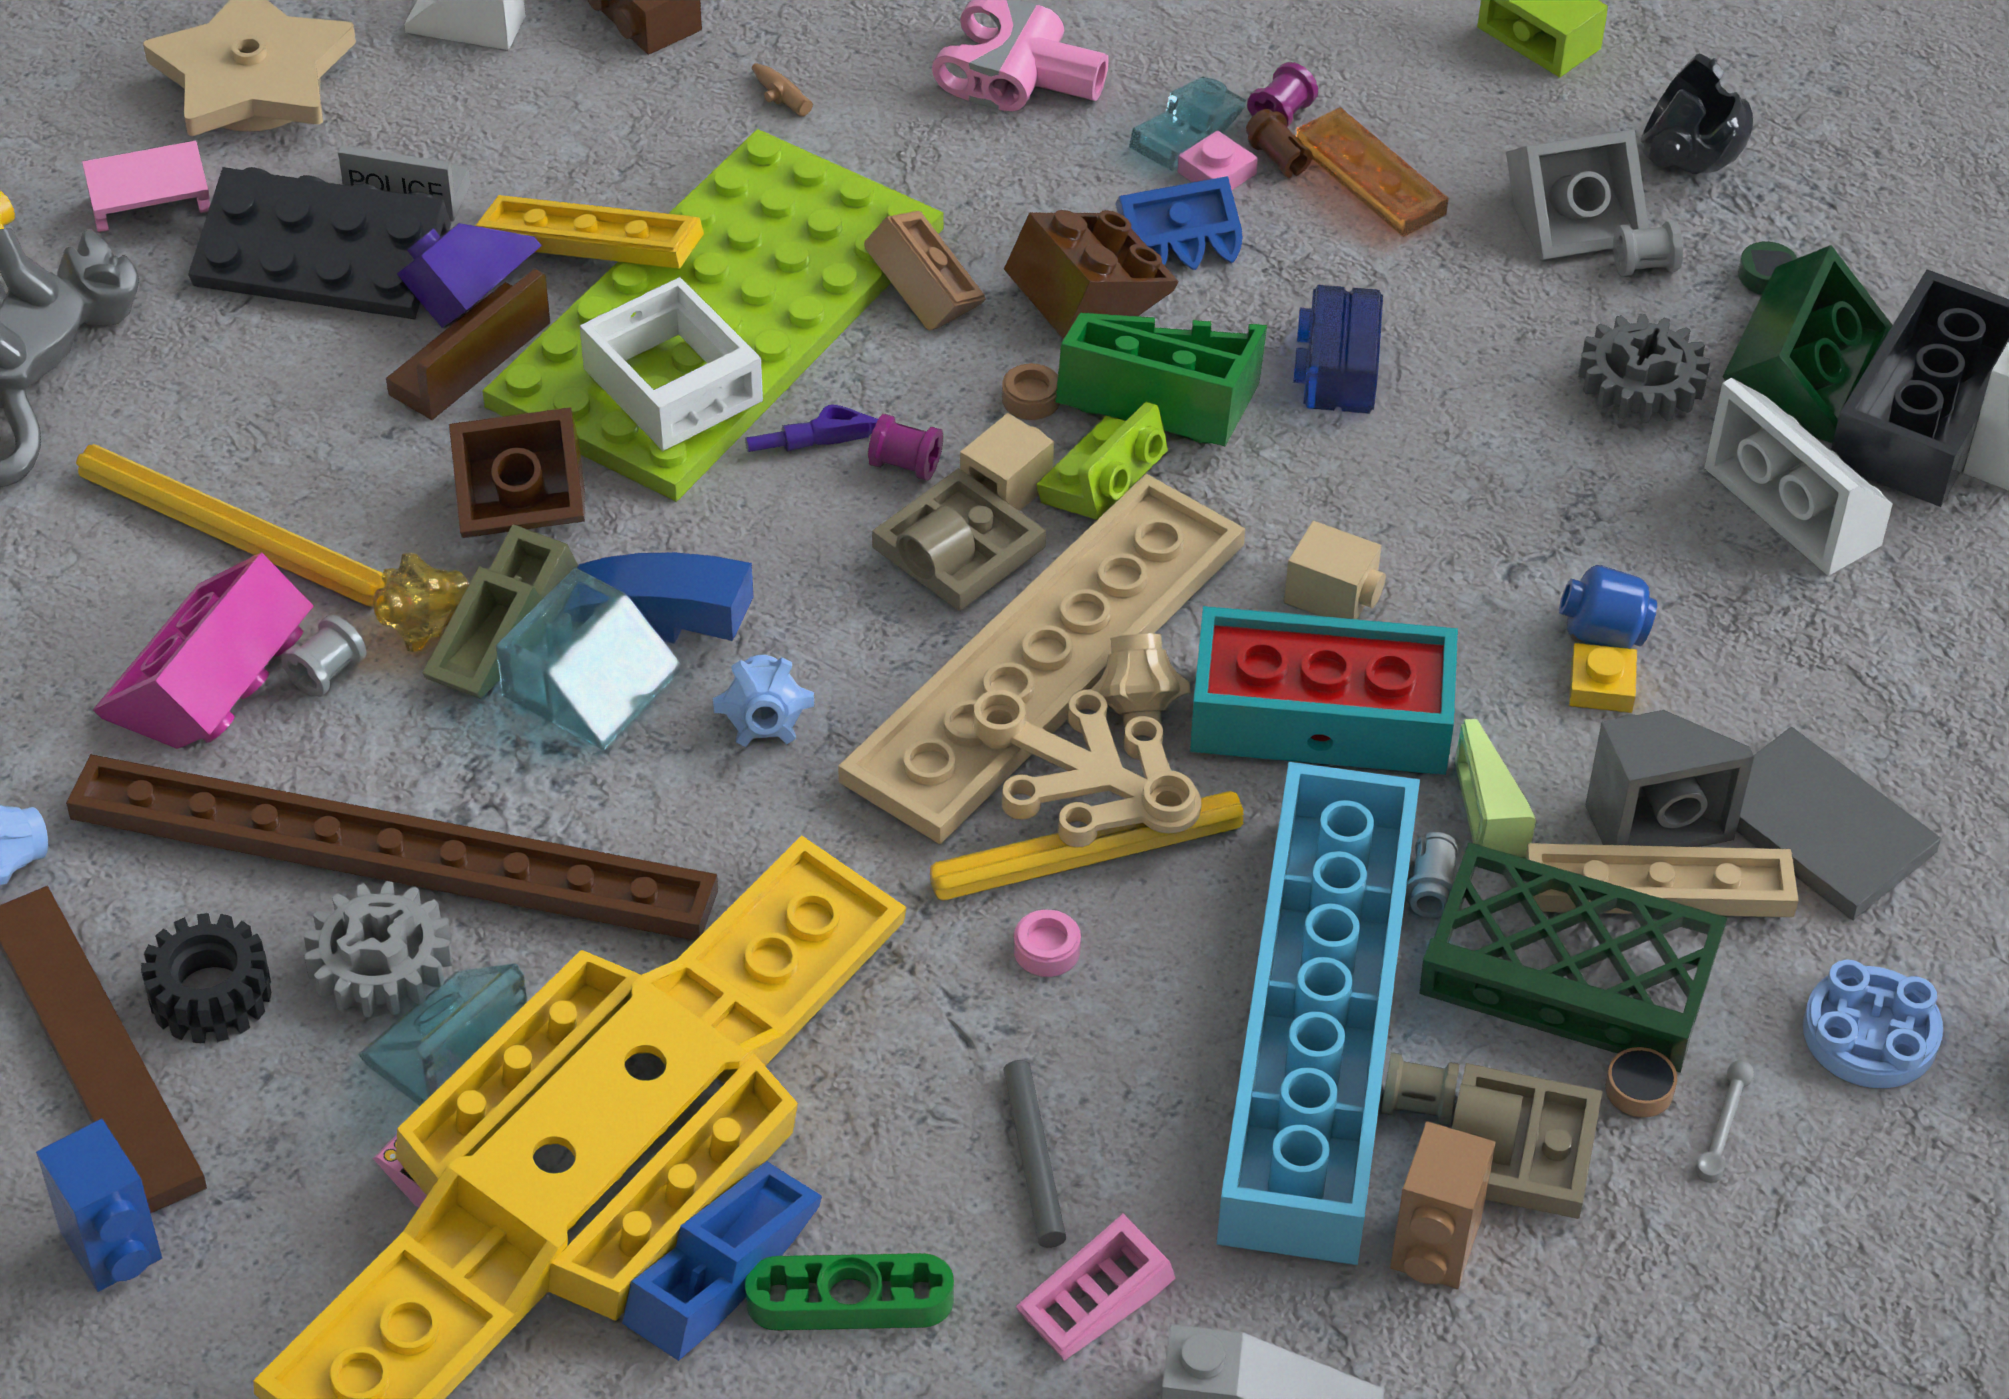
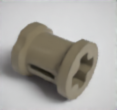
M1391 1052L1381 1114L1392 1115L1396 1109L1434 1115L1438 1117L1439 1124L1450 1125L1460 1064L1449 1062L1445 1068L1411 1063L1403 1061L1402 1054Z

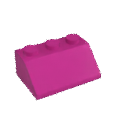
M261 552L199 583L95 706L93 711L103 720L176 749L200 739L209 743L220 736L234 720L235 716L230 712V709L238 699L249 697L266 681L269 672L264 667L274 655L276 657L282 655L299 640L303 634L299 624L314 605Z

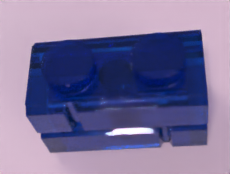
M1317 285L1313 289L1311 308L1300 307L1297 342L1308 343V349L1296 348L1293 383L1305 384L1303 404L1308 409L1334 411L1336 407H1341L1343 412L1366 414L1374 410L1383 308V294H1381L1380 290L1352 288L1349 292L1346 291L1345 287Z

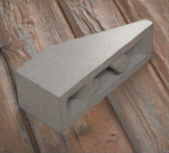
M1170 1324L1161 1399H1383L1384 1388L1244 1332Z

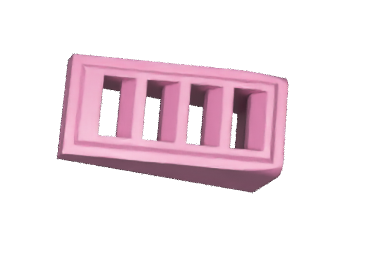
M1123 1213L1022 1300L1016 1308L1022 1317L1065 1361L1153 1299L1176 1278L1170 1261ZM1123 1255L1138 1269L1130 1278L1114 1263ZM1100 1271L1118 1287L1109 1296L1092 1279ZM1077 1287H1080L1097 1305L1088 1314L1069 1294ZM1056 1302L1077 1323L1068 1332H1065L1045 1311Z

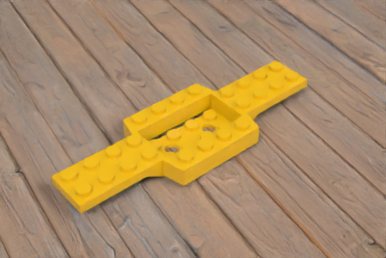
M801 835L676 960L641 975L589 952L580 950L397 1128L396 1159L427 1197L404 1231L253 1380L254 1395L259 1399H445L548 1292L616 1321L625 1311L631 1281L676 1247L680 1226L766 1162L793 1133L798 1103L766 1068V1065L904 923L907 907ZM651 1053L662 1060L665 1065V1071L654 1080L642 1081L632 1077L627 1072L624 1064L634 1054ZM716 1078L724 1083L567 1246V1231L577 1223L582 1215L622 1177L623 1173L659 1136L666 1132L668 1127ZM559 1144L572 1152L575 1162L568 1170L562 1173H547L535 1164L533 1160L535 1152L544 1145Z

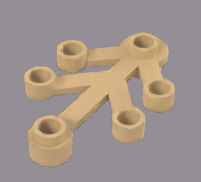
M992 690L982 694L977 699L974 705L973 727L976 735L985 745L993 749H1005L1015 745L1067 770L1066 772L1038 777L1019 774L1008 778L1002 787V808L1008 816L1015 819H1029L1039 812L1041 803L1111 791L1125 798L1095 806H1090L1084 802H1073L1064 806L1059 813L1058 835L1065 844L1072 847H1084L1091 844L1096 839L1097 831L1144 823L1152 830L1158 832L1177 833L1190 828L1198 820L1201 812L1200 794L1190 778L1180 772L1171 771L1162 746L1163 727L1156 719L1148 716H1139L1128 721L1125 726L1124 750L1130 757L1140 760L1144 778L1122 767L1106 720L1107 701L1097 691L1080 690L1074 693L1069 700L1068 722L1074 730L1083 734L1088 750L1025 721V704L1017 694L1011 691ZM1091 709L1096 713L1083 714L1079 710ZM1144 735L1152 739L1149 741H1140L1137 740L1135 737ZM1016 794H1026L1031 798L1026 800L1015 799L1012 796ZM1080 821L1087 824V826L1076 828L1069 823Z

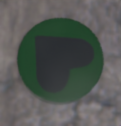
M1762 241L1753 243L1742 252L1738 269L1739 279L1751 291L1763 294L1775 267L1794 260L1797 256L1791 249L1776 242Z

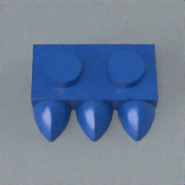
M1228 176L1121 195L1115 203L1117 212L1127 218L1131 223V228L1141 240L1161 256L1164 265L1167 261L1168 250L1172 249L1182 263L1192 270H1196L1204 256L1206 242H1210L1217 254L1231 264L1240 252L1243 239L1242 227Z

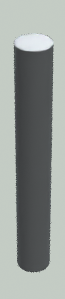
M1015 1060L1006 1064L1003 1071L1038 1243L1046 1248L1057 1247L1065 1242L1066 1233L1031 1066L1025 1060Z

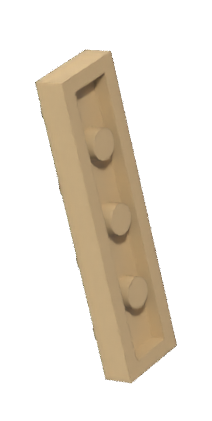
M1527 844L1525 859L1721 916L1794 917L1798 905L1791 849ZM1550 889L1533 896L1542 912H1568L1576 908L1567 893ZM1614 908L1612 910L1605 912L1633 914L1632 912H1628L1618 908Z

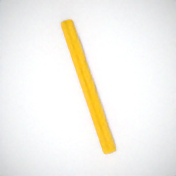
M96 444L88 445L84 452L77 457L76 464L79 466L78 474L80 477L250 554L257 555L262 552L273 564L368 607L375 606L380 597H383L386 593L387 586L385 585L386 576L384 573Z

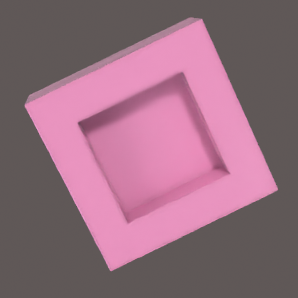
M1217 130L1178 155V173L1191 182L1228 176L1231 189L1233 190L1256 175L1258 157Z

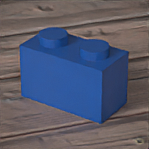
M102 1118L36 1151L60 1233L97 1292L119 1281H127L137 1277L149 1265L162 1259L141 1177Z

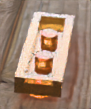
M1341 107L1297 128L1296 137L1304 146L1312 151V160L1402 237L1447 215L1449 198Z

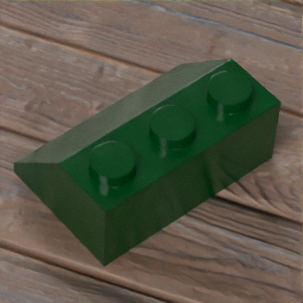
M1829 245L1775 267L1722 377L1725 381L1733 378L1763 394L1785 413L1794 417L1812 436L1833 443L1841 410L1893 325L1833 246Z

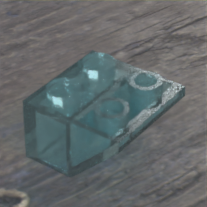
M576 567L496 645L503 697L603 751L680 672V662L626 593Z

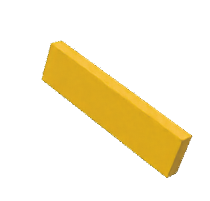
M504 195L497 196L475 225L534 236L541 244V247L535 252L678 269L681 268L704 235L699 217Z

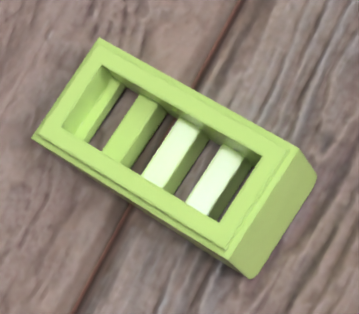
M1465 719L1464 724H1461L1455 766L1473 843L1524 858L1527 844L1532 842L1536 823L1535 816L1477 719Z

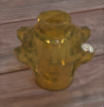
M404 553L402 554L399 568L384 569L382 574L384 588H379L374 594V612L382 625L392 626L400 633L407 651H422L430 637L440 636L442 629L448 625L469 583L460 571L433 568L427 565L417 554Z

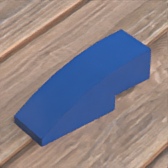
M677 552L634 553L585 562L578 565L557 606V614L560 617L675 644L682 629L733 641L754 597L752 563L717 556Z
M768 1161L764 1162L680 1226L676 1247L631 1281L622 1324L679 1361L705 1339L746 1298V1276L759 1261L772 1256H782L820 1207L822 1195Z

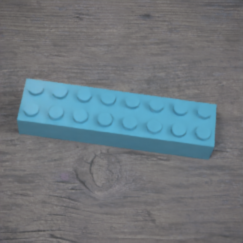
M1294 762L1288 763L1222 1187L1216 1245L1358 1265L1420 779Z

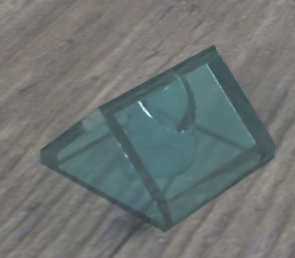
M516 963L456 971L444 981L441 987H437L425 997V1002L420 1005L416 1004L358 1053V1055L369 1068L417 1105L421 1106L527 1003L524 974Z

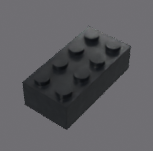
M1927 269L1841 410L1831 450L1861 477L1941 507L1966 464L1991 372L2009 342V299Z

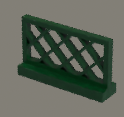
M1468 842L1434 939H1430L1423 958L1419 994L1617 1054L1630 1048H1649L1667 1057L1675 1067L1676 1072L1681 1073L1690 1038L1725 930L1727 917ZM1478 867L1504 875L1512 889L1483 901L1471 883L1475 868ZM1550 889L1567 893L1576 908L1547 920L1533 896ZM1466 898L1470 906L1461 910L1464 899ZM1520 902L1534 923V926L1505 938L1491 914ZM1614 908L1632 912L1641 927L1612 939L1598 915ZM1478 919L1493 942L1475 951L1449 943L1454 929ZM1585 921L1600 945L1571 957L1556 933ZM1683 927L1707 934L1704 948L1678 959L1663 934ZM1544 939L1558 962L1544 969L1537 970L1522 965L1514 951ZM1650 940L1665 965L1636 976L1621 952ZM1609 958L1623 983L1604 990L1588 985L1579 970ZM1697 967L1694 980H1692L1687 971ZM1674 977L1687 997L1683 1013L1655 1005L1645 989Z

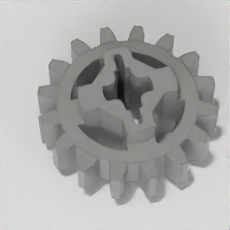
M389 881L384 883L380 894H371L364 883L357 885V898L349 901L344 896L338 893L332 896L334 912L329 913L316 910L313 914L316 930L304 932L307 952L304 954L307 973L309 979H315L318 995L321 998H325L335 994L337 1009L342 1012L351 1007L354 1002L361 1003L364 1017H371L377 1004H386L392 1015L399 1014L400 1000L409 997L419 1005L425 1002L423 985L441 987L444 983L442 967L452 966L453 962L448 918H441L439 903L434 899L421 904L419 889L416 887H411L402 896L395 895L393 882Z

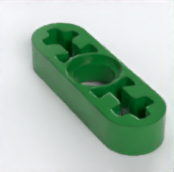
M926 1253L772 1256L760 1260L746 1276V1307L749 1316L756 1324L765 1329L777 1331L926 1328L939 1324L950 1314L954 1304V1276L951 1268L944 1260ZM847 1279L858 1280L864 1283L870 1290L869 1295L863 1301L856 1304L840 1303L829 1292L835 1284ZM882 1281H891V1301H882ZM809 1283H817L818 1302H809ZM914 1283H928L930 1290L929 1298H915ZM785 1285L784 1301H770L771 1286Z

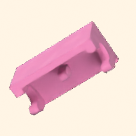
M196 141L82 161L98 232L109 231L106 214L196 197L200 213L209 211V191Z

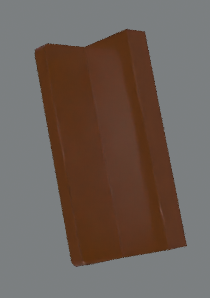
M533 269L513 286L507 282L500 285L386 377L388 395L428 419L434 420L550 324L546 275Z

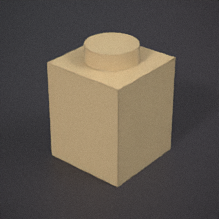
M1007 413L960 451V469L1018 511H1021L1039 495L1036 484L1053 468L1054 441L1038 428L1029 426Z
M1312 521L1288 560L1284 603L1323 617L1358 619L1365 606L1374 608L1385 584L1386 574L1378 571L1381 545Z

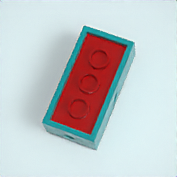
M1203 606L1190 752L1446 775L1454 728L1458 628Z

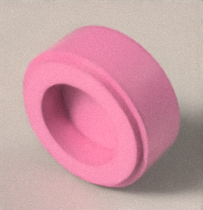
M1038 910L1029 913L1018 922L1014 931V956L1018 964L1027 972L1042 977L1058 976L1072 969L1079 959L1081 933L1077 923L1070 916L1056 910Z

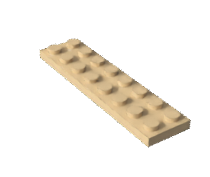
M1145 474L838 765L839 783L936 843L941 844L1032 755V753L1015 745L1005 749H993L985 745L978 738L973 727L974 705L977 699L982 694L992 690L1011 691L1017 694L1025 704V721L1053 734L1068 719V706L1071 696L1080 690H1091L1101 679L1106 669L1108 654H1112L1110 638L1123 635L1155 633L1244 546L1245 528L1152 476Z

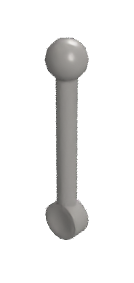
M1735 1061L1727 1069V1077L1730 1081L1729 1089L1709 1150L1699 1156L1696 1165L1697 1176L1705 1182H1717L1724 1174L1725 1161L1721 1156L1743 1088L1748 1086L1754 1079V1070L1745 1061Z

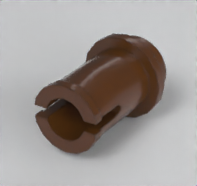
M1263 109L1253 115L1247 123L1246 133L1248 134L1249 145L1256 150H1263L1280 168L1281 173L1285 177L1291 178L1293 174L1298 176L1308 168L1312 161L1313 153L1288 129L1286 117L1282 113Z

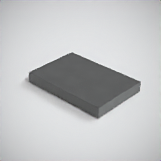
M1792 726L1754 754L1736 831L1758 848L1791 849L1795 876L1850 919L1854 920L1937 853L1941 841L1940 836Z

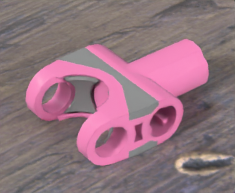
M971 0L963 10L960 22L965 34L979 44H961L960 46L951 45L944 47L938 53L932 65L933 77L946 92L979 105L1013 112L1020 110L1026 104L1035 86L1097 101L1104 87L1109 62L1108 55L1105 53L1060 43L1064 34L1063 23L1059 16L1048 8L1019 0ZM984 13L989 15L998 27L988 28L982 26L975 20L973 14ZM945 63H954L966 73L967 78H958L951 74L946 68Z

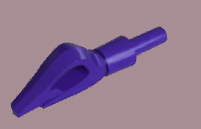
M831 404L824 407L819 416L810 422L782 425V431L745 437L747 452L784 446L788 452L810 447L814 444L830 445L868 438L872 434L878 419L847 407Z

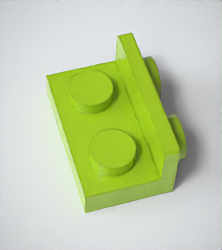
M1145 402L1127 421L1105 416L1036 484L1041 503L1098 520L1168 451L1158 406Z

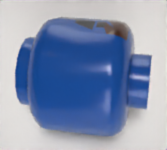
M1595 565L1589 568L1580 581L1571 578L1565 586L1559 605V614L1568 616L1567 631L1573 641L1581 644L1631 649L1633 645L1640 647L1645 643L1652 629L1657 611V600L1650 598L1649 587L1643 579L1603 565Z

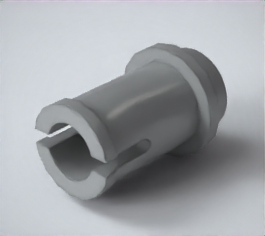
M1429 832L1426 834L1427 840L1420 836L1416 842L1414 876L1407 882L1405 895L1415 913L1427 918H1438L1443 914L1454 883L1453 876L1455 858L1458 854V844L1448 834Z

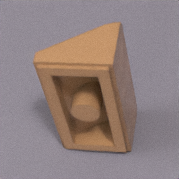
M921 211L886 217L864 242L865 249L929 331L944 326L981 305L986 300L984 293Z

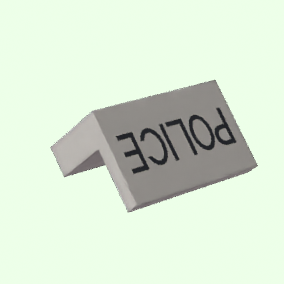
M341 145L338 151L343 185L353 186L364 183L375 186L382 191L403 194L418 191L430 194L437 199H443L450 221L455 220L471 185L469 167L451 165V162Z

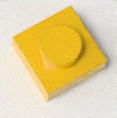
M1574 643L1571 658L1569 706L1632 713L1636 696L1637 649Z

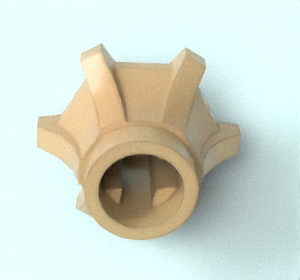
M1132 634L1110 638L1112 654H1108L1106 669L1101 679L1091 690L1102 694L1107 701V705L1118 715H1123L1124 727L1128 721L1139 716L1154 718L1162 724L1161 712L1166 711L1175 699L1191 692L1190 682L1177 673L1170 663L1166 650L1162 649L1161 634Z

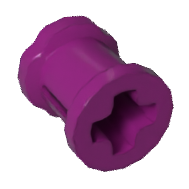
M1286 62L1276 69L1273 74V80L1267 87L1258 88L1251 93L1247 99V109L1251 116L1263 109H1270L1272 112L1278 111L1286 117L1287 127H1289L1293 121V114L1299 108L1309 107L1318 97L1317 82L1311 72L1304 66L1295 62Z
M882 414L870 438L868 448L869 465L880 468L885 463L915 471L918 479L929 481L937 468L941 456L943 431L935 427H930L927 431L898 424L894 416Z

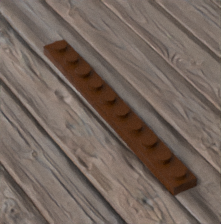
M90 754L66 802L70 820L694 941L703 934L718 893L717 874L92 754Z

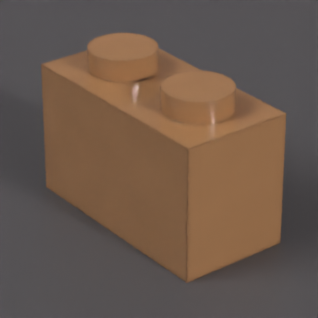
M1426 1121L1402 1189L1390 1269L1406 1273L1421 1283H1439L1459 1289L1481 1223L1495 1141Z

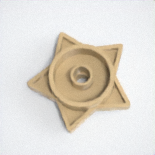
M229 0L209 23L144 41L143 46L146 61L185 89L184 118L187 133L189 136H196L220 127L234 131L251 132L277 128L292 121L318 125L323 123L320 77L356 43L352 22L287 16L268 0Z

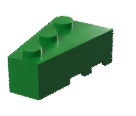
M1080 313L1061 343L1056 403L1078 408L1085 413L1102 414L1127 421L1145 402L1158 406L1164 431L1190 437L1199 443H1213L1225 447L1260 383L1267 325L1249 324L1248 333L1211 331V321L1192 320V329L1186 330L1155 328L1154 317Z

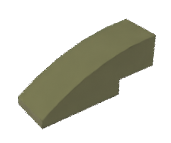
M513 524L490 568L486 569L479 566L422 672L424 677L481 699L500 681L523 654L561 598L578 567L568 544Z

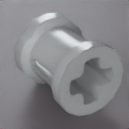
M1676 220L1666 221L1662 227L1632 230L1628 224L1618 225L1613 237V251L1619 275L1630 276L1633 274L1634 269L1665 267L1668 272L1678 271L1682 267L1683 243L1681 230Z
M331 614L322 619L318 625L319 631L300 648H289L281 657L282 667L293 684L302 692L312 697L324 695L329 690V681L348 664L353 666L359 664L365 659L367 654L366 646L355 628L346 620Z

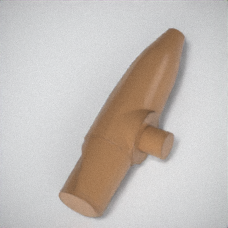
M758 63L753 64L752 70L757 79L768 90L764 93L767 102L783 103L799 116H805L812 110V101L804 96L800 89L785 76L768 66Z

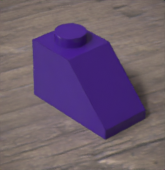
M461 223L442 236L433 228L407 249L413 260L401 269L397 275L441 328H443L471 308L541 247V244L534 236Z

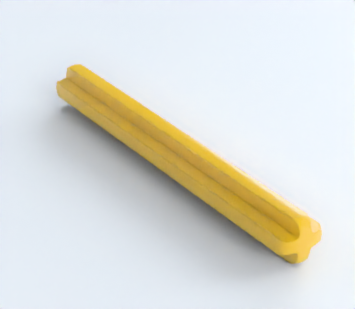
M1233 791L1214 794L1201 798V812L1198 820L1190 828L1181 832L1162 833L1152 830L1144 823H1137L1097 831L1096 839L1084 847L1069 846L1060 839L1058 833L935 862L930 866V882L937 899L945 901L1238 829L1243 825V807L1237 793Z

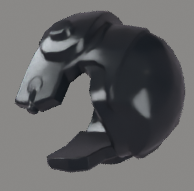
M1696 54L1672 80L1654 108L1643 131L1641 142L1644 144V154L1655 165L1665 168L1677 165L1692 174L1711 173L1734 162L1746 147L1753 129V113L1750 104L1746 99H1741L1737 92L1728 93L1721 86L1720 79L1724 74V70L1719 66L1716 58L1710 59L1703 54Z

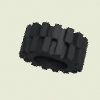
M209 913L197 914L198 925L191 927L188 926L184 917L174 922L176 934L171 935L163 928L155 935L158 947L148 944L144 952L146 963H141V973L151 1013L155 1015L156 1023L163 1030L169 1026L171 1035L180 1040L184 1038L188 1030L191 1032L193 1043H205L206 1032H215L217 1042L228 1040L227 1028L234 1025L240 1034L250 1028L247 1015L259 1020L265 1012L263 1001L270 1002L272 994L270 987L271 978L262 941L258 934L252 936L251 926L244 921H241L234 928L232 916L220 914L217 924H211ZM219 967L233 972L225 981L210 988L193 989L181 985L189 975L204 968Z

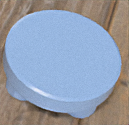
M1846 959L1838 961L1832 965L1828 976L1816 985L1809 996L1803 1018V1033L1807 1046L1824 1068L1847 1082L1869 1088H1893L1911 1083L1921 1077L1931 1067L1941 1044L1943 1022L1936 1005L1937 991L1928 980L1918 976L1906 977L1903 974L1886 968L1864 966L1855 960Z

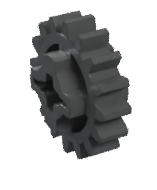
M1639 314L1637 323L1630 324L1627 319L1620 315L1616 316L1614 329L1600 323L1596 326L1595 337L1587 336L1585 338L1578 377L1585 379L1583 388L1585 394L1599 393L1597 406L1600 409L1611 405L1619 407L1618 418L1625 419L1630 412L1639 413L1642 423H1649L1651 414L1659 413L1666 421L1673 420L1675 407L1689 413L1692 411L1694 399L1702 400L1708 378L1710 359L1703 357L1705 348L1703 342L1688 343L1691 330L1687 327L1674 332L1669 329L1670 319L1665 317L1658 324L1649 323L1646 314Z

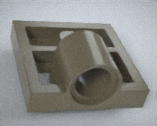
M959 468L872 530V548L958 611L963 610L1046 547V530Z
M1466 1063L1452 1129L1496 1142L1485 1200L1579 1219L1603 1091Z

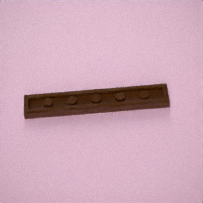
M48 885L1 904L0 948L91 1122L93 1123L101 1118L104 1120L141 1177L150 1213L207 1189L205 1177Z

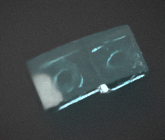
M1202 76L1170 92L1166 112L1134 127L1129 148L1170 171H1174L1178 168V155L1217 130L1224 133L1244 110L1246 99L1229 91L1222 82Z

